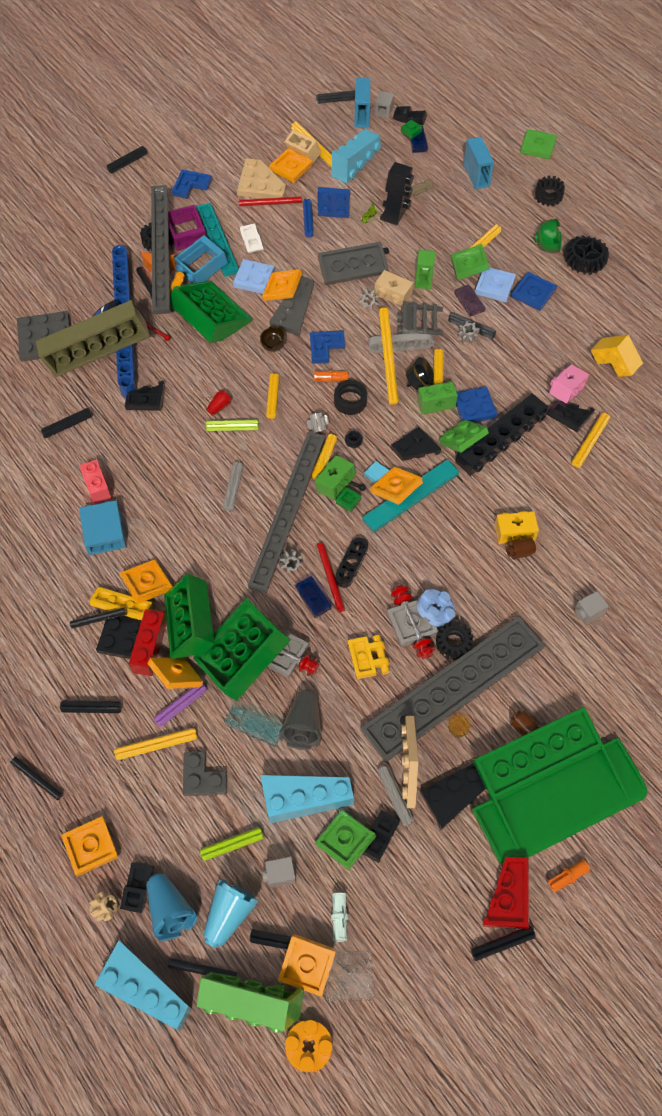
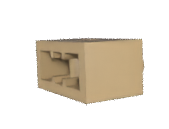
M292 130L284 141L287 149L289 148L312 160V164L321 154L316 140L295 130Z
M384 270L375 282L374 293L375 295L379 294L380 298L402 306L403 301H408L413 294L414 282Z

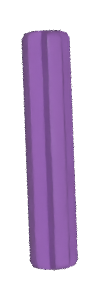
M202 683L201 687L190 688L153 718L155 723L162 727L207 691L206 686Z

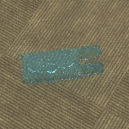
M231 707L230 712L242 718V720L237 722L231 718H226L224 721L226 725L276 747L280 739L279 734L282 725L248 710L244 711Z

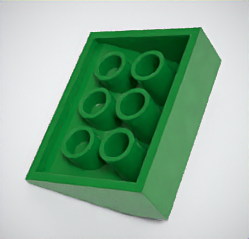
M212 281L173 287L170 296V306L210 343L224 340L253 320Z
M246 598L213 635L215 644L203 654L195 655L193 659L224 694L237 701L291 639Z

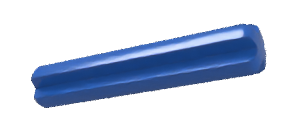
M304 199L305 236L308 238L313 236L312 203L310 199Z

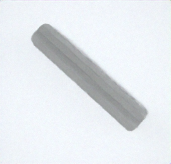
M234 462L223 503L225 511H232L234 508L243 469L241 462Z
M389 766L380 767L377 772L402 826L412 824L414 819L407 808L405 800L402 799L401 791Z

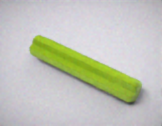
M257 419L206 421L207 431L258 430L259 428Z
M260 827L201 848V857L203 861L262 840V830Z

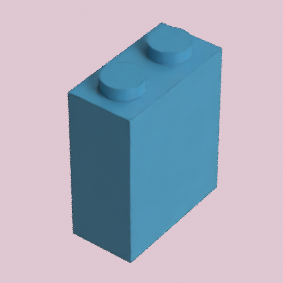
M355 78L354 128H369L370 78Z
M482 137L467 139L463 165L475 190L490 187L494 161Z
M117 500L79 508L84 545L88 555L126 548Z

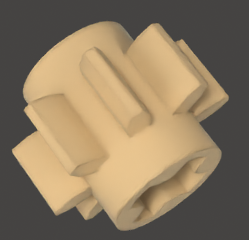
M110 892L95 894V900L89 902L90 914L96 918V921L112 919V913L118 911L116 898Z

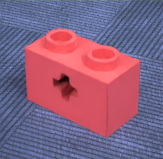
M97 459L79 465L93 504H101L112 500Z

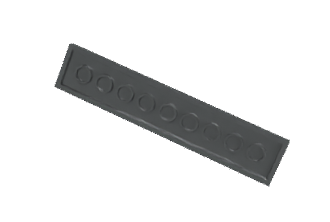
M518 616L362 726L360 731L386 763L402 751V740L405 738L401 737V725H405L406 716H414L417 741L544 649L545 645Z

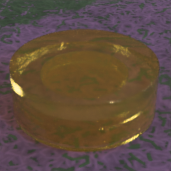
M454 716L448 725L451 735L457 738L467 735L470 728L469 721L463 716Z

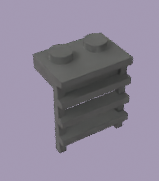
M403 301L401 312L397 314V323H400L397 326V334L419 333L443 336V331L437 330V311L443 312V307H438L437 304L427 306V303L417 305V302L407 304V301ZM417 310H422V329L417 328ZM427 310L432 311V330L427 329Z

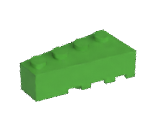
M210 972L201 978L196 1007L203 1008L209 1014H224L227 1019L245 1020L251 1026L262 1025L269 1027L273 1032L281 1033L300 1018L304 989L296 987L295 992L284 990L285 985L275 984V986L264 987L261 981L246 980L242 983L240 977Z

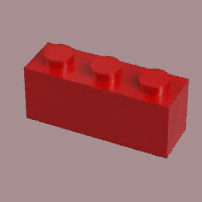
M145 609L129 661V666L133 673L147 676L153 675L154 671L148 665L150 658H158L167 626L164 612Z

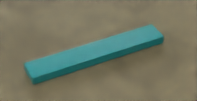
M211 202L195 206L207 238L225 253L228 263L221 268L223 276L227 277L237 274L239 270Z
M447 459L422 476L423 483L399 505L387 500L363 516L362 521L375 533L459 475V471Z

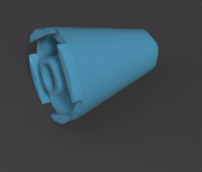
M156 873L152 875L146 887L153 934L155 938H158V941L172 940L181 936L180 931L186 928L187 931L192 929L198 918L196 912L166 874Z

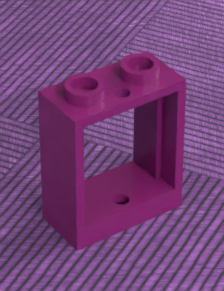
M195 205L168 211L169 233L176 251L186 249L203 235L206 236ZM194 220L196 229L175 234L173 225Z

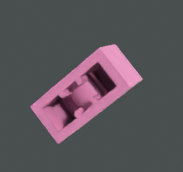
M571 364L567 369H563L558 377L555 376L550 383L552 387L549 394L568 403L585 387L589 374Z

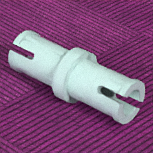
M346 893L332 894L333 914L331 915V920L333 921V942L347 941L346 925L347 920H349L348 914H346Z

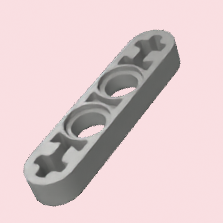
M409 333L391 335L392 342H396L392 344L393 351L427 349L435 343L433 335ZM374 336L368 340L370 352H383L382 336Z

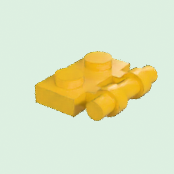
M380 635L373 636V643L368 642L367 636L347 641L356 680L376 676L375 668L378 667L381 668L383 675L390 673L388 667L390 665L389 659L386 658L384 652L385 644L381 640ZM372 651L377 652L378 659L373 660Z

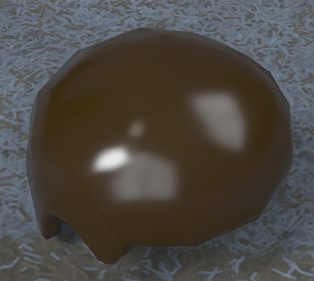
M271 325L262 332L260 343L263 348L270 352H276L283 348L286 343V334L281 326L274 327Z

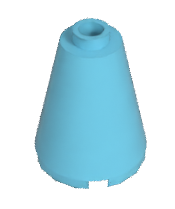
M219 879L203 933V936L206 938L205 942L214 948H217L218 945L223 946L259 901V899L254 898V895L235 884L227 885L228 881L224 879Z

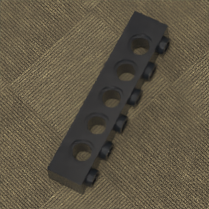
M533 393L487 428L489 434L463 452H457L455 463L470 476L475 472H480L486 463L492 462L501 451L505 452L512 442H517L522 437V434L530 432L537 422H542L547 416L548 406Z

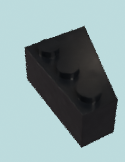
M394 162L389 170L385 188L387 200L383 201L382 206H385V210L381 214L380 220L398 225L406 210L410 209L412 203L410 197L413 192L411 184L414 179V175H412L413 167Z

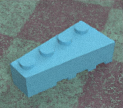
M364 129L355 135L354 140H348L347 145H341L338 151L334 150L332 152V177L346 184L351 179H354L356 174L363 169L364 165L380 150L381 136Z
M260 775L270 823L354 805V796L349 777Z
M117 942L95 986L172 1028L181 1031L191 1008L122 942Z

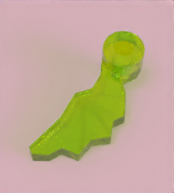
M371 204L367 212L362 215L361 221L363 223H367L369 218L376 215L377 208L374 204Z

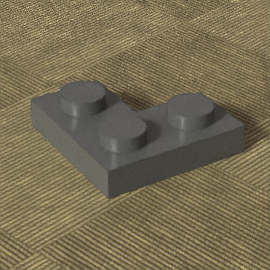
M185 752L183 758V795L226 794V771L205 772V752Z

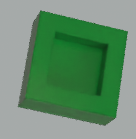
M410 120L401 126V132L413 139L422 132V126Z
M345 487L337 497L336 504L352 512L360 502L361 495Z

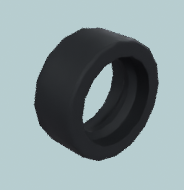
M349 380L340 383L334 391V404L337 410L346 415H355L362 412L367 404L366 388L357 381ZM353 392L358 394L361 399L356 403H346L340 399V396L344 393Z

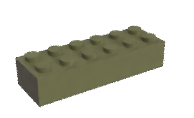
M130 300L37 340L36 345L40 359L57 377L146 339L150 335L146 321L133 301Z

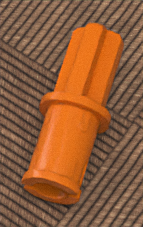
M332 369L330 371H314V382L332 383V381H348L349 379L347 371H332Z
M581 859L571 867L563 868V872L549 879L548 886L553 892H557L570 883L574 884L576 879L589 873L590 867L584 859Z

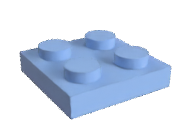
M243 259L234 279L233 287L263 294L271 274L275 271L274 266Z
M490 268L482 272L475 289V294L507 303L516 274Z

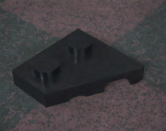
M164 381L158 382L159 385L152 388L145 386L139 390L127 392L125 409L161 411L165 388Z
M557 400L548 410L547 415L578 432L594 414L595 409L591 407L589 410L580 409L577 404H568Z
M419 427L391 445V450L402 461L425 457V454L435 453V455L441 453V448Z

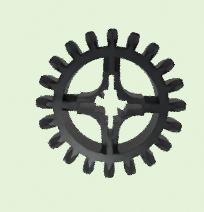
M582 235L581 237L576 236L575 239H571L566 246L564 257L567 267L577 270V274L583 272L584 275L585 273L591 275L593 272L597 274L598 271H602L608 262L609 251L606 243H602L601 239L597 240L596 236L591 238L589 235L588 237Z

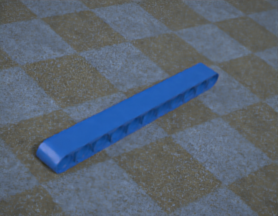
M117 245L112 249L114 300L118 305H121L131 300L130 263L126 247ZM134 344L116 351L117 380L121 395L125 398L127 392L136 390Z

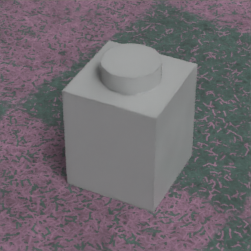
M380 91L375 102V115L389 118L394 107V94Z
M596 591L578 601L574 610L578 619L587 625L605 615L609 605L600 593Z
M291 857L265 862L266 869H262L264 883L268 882L270 889L296 884Z

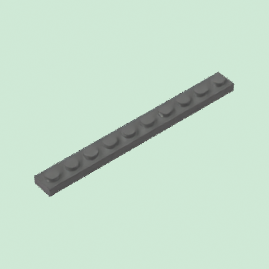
M167 185L151 186L153 314L170 313Z
M309 431L307 433L248 583L249 589L267 593L280 560L278 557L282 555L311 479L313 469L324 445V435Z

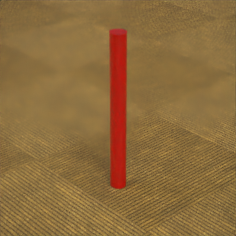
M301 196L239 200V206L302 203Z
M319 543L317 548L337 612L341 613L345 611L325 545L324 543Z

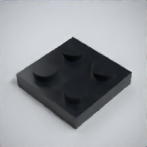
M124 617L106 620L96 648L97 653L130 659L141 621Z

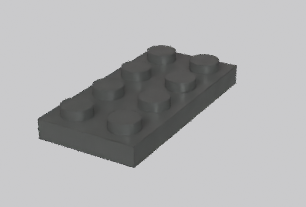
M381 242L321 252L317 256L325 285L378 276L384 270L389 272Z

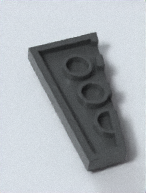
M301 276L293 298L283 299L269 321L270 326H281L284 331L300 337L305 313L308 309V302L314 287V280Z

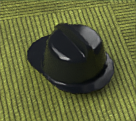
M419 357L407 370L406 377L408 383L406 386H412L418 390L420 387L432 384L434 372L427 360Z

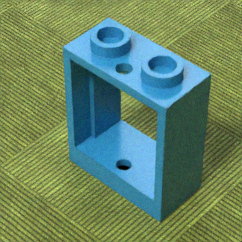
M205 235L174 258L177 264L175 266L178 272L185 274L190 283L206 281L228 263L224 251ZM205 252L212 257L209 262L195 273L187 267Z

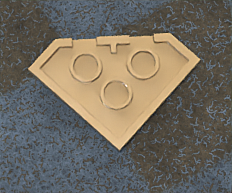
M245 159L237 189L238 196L255 198H280L285 196L286 185L261 160Z
M406 716L405 725H401V737L405 738L402 740V751L405 755H402L401 758L402 768H405V771H403V784L405 786H402V799H406L407 808H415L418 751L414 716Z

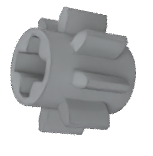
M366 288L365 294L362 292L359 294L363 297L359 300V303L363 302L364 309L366 306H370V309H373V304L378 305L379 302L376 301V298L379 297V294L375 295V289L369 291ZM367 295H369V297H373L371 302H369V300H365Z
M466 321L464 326L460 325L458 337L463 338V343L466 341L471 344L474 339L478 340L479 328H475V322L472 324Z
M322 411L309 415L310 419L306 420L308 429L313 428V432L326 430V424H329L328 415H323Z
M294 549L288 552L284 550V554L278 557L282 561L279 566L281 569L285 568L287 573L290 571L297 572V568L303 565L299 561L302 558L301 554H296Z

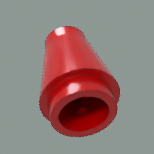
M223 390L217 392L206 408V411L214 416L230 405L231 397Z

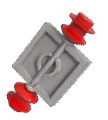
M403 585L396 586L391 592V597H396L394 604L401 606L388 609L387 615L399 644L403 647L415 643L413 649L419 651L416 656L427 659L435 651V647L429 646L432 640L427 638L438 635V629L436 626L428 623L429 619L423 618L419 614L417 600L409 603L412 598L411 594H407L409 587Z
M281 629L291 641L268 665V668L287 678H290L297 665H299V672L306 670L307 676H310L311 673L315 674L319 667V663H317L318 658L311 660L310 654L303 656L309 647V643Z

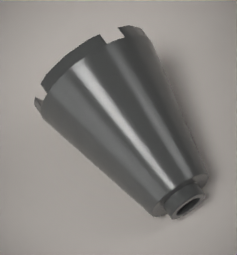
M303 690L297 693L280 730V740L282 742L283 739L287 741V746L291 748L309 750L311 746L316 745L318 747L321 743L317 695L311 690Z

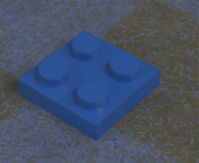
M318 187V216L349 218L350 189Z
M527 272L512 292L511 297L541 311L556 291L557 285Z
M487 386L457 392L456 408L461 421L468 420L476 423L497 418V411Z

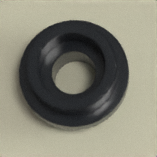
M350 431L345 436V443L350 448H357L363 442V437L358 431Z

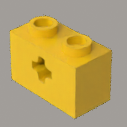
M521 511L512 514L502 513L496 517L495 529L498 544L508 543L509 541L525 537L536 540L539 529L534 511Z

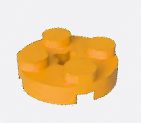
M313 1020L301 1021L293 1026L285 1041L286 1056L291 1065L297 1070L306 1073L319 1071L330 1059L332 1052L331 1035L321 1023ZM306 1039L309 1042L312 1040L315 1042L313 1053L302 1050L305 1046L303 1042Z

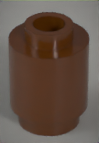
M527 537L509 541L508 546H506V552L513 560L528 557L536 552V544L532 538Z
M518 710L510 718L513 721L511 725L521 736L540 728L538 726L539 723L526 710L523 712Z

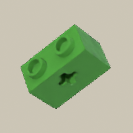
M419 250L415 288L431 290L436 251Z
M453 381L418 388L417 402L421 414L456 408L458 395Z
M335 456L327 463L322 473L317 475L315 479L317 492L336 500L356 476L354 463Z

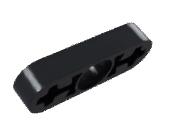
M355 538L351 542L336 572V583L341 588H347L353 583L368 552V542L364 538ZM363 545V548H360L358 554H356V547ZM349 559H355L357 564L349 566L346 562ZM346 571H348L347 579L342 581L341 577H344Z

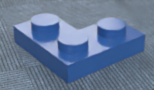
M182 169L172 189V196L188 198L192 188L207 191L212 181L211 175Z
M344 331L310 333L312 364L329 363L328 349L345 348Z

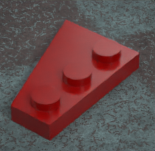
M506 857L487 916L483 922V927L529 929V858Z

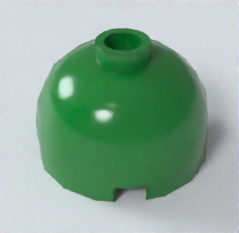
M558 218L542 223L538 233L535 234L536 243H539L540 248L548 253L560 252L562 235L557 228L561 227Z

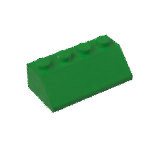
M187 573L164 594L170 658L172 659L203 654L215 644L207 583L205 580Z

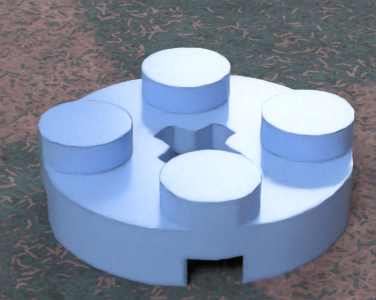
M428 589L417 600L419 614L423 618L429 619L428 623L433 626L443 627L445 623L448 624L455 617V609L450 600L451 597L445 591L440 592L435 589Z

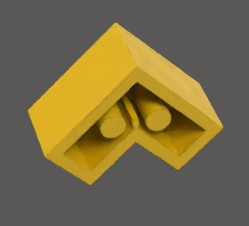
M629 335L602 338L591 349L597 364L611 363L618 377L632 376L643 364Z

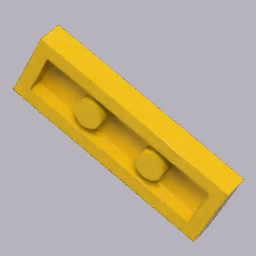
M98 587L90 598L91 606L108 611L126 607L128 613L124 616L141 621L145 609L152 610L153 608L152 602L144 601L137 604L132 596Z

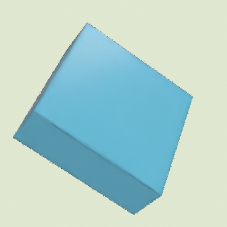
M375 461L364 472V476L373 483H376L390 470Z

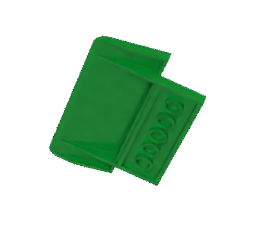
M585 707L579 708L473 759L474 765L491 799L470 810L501 865L504 864L506 857L529 858L643 800L647 795L646 784L619 737L603 744Z

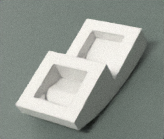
M256 225L241 226L240 233L247 253L263 250Z

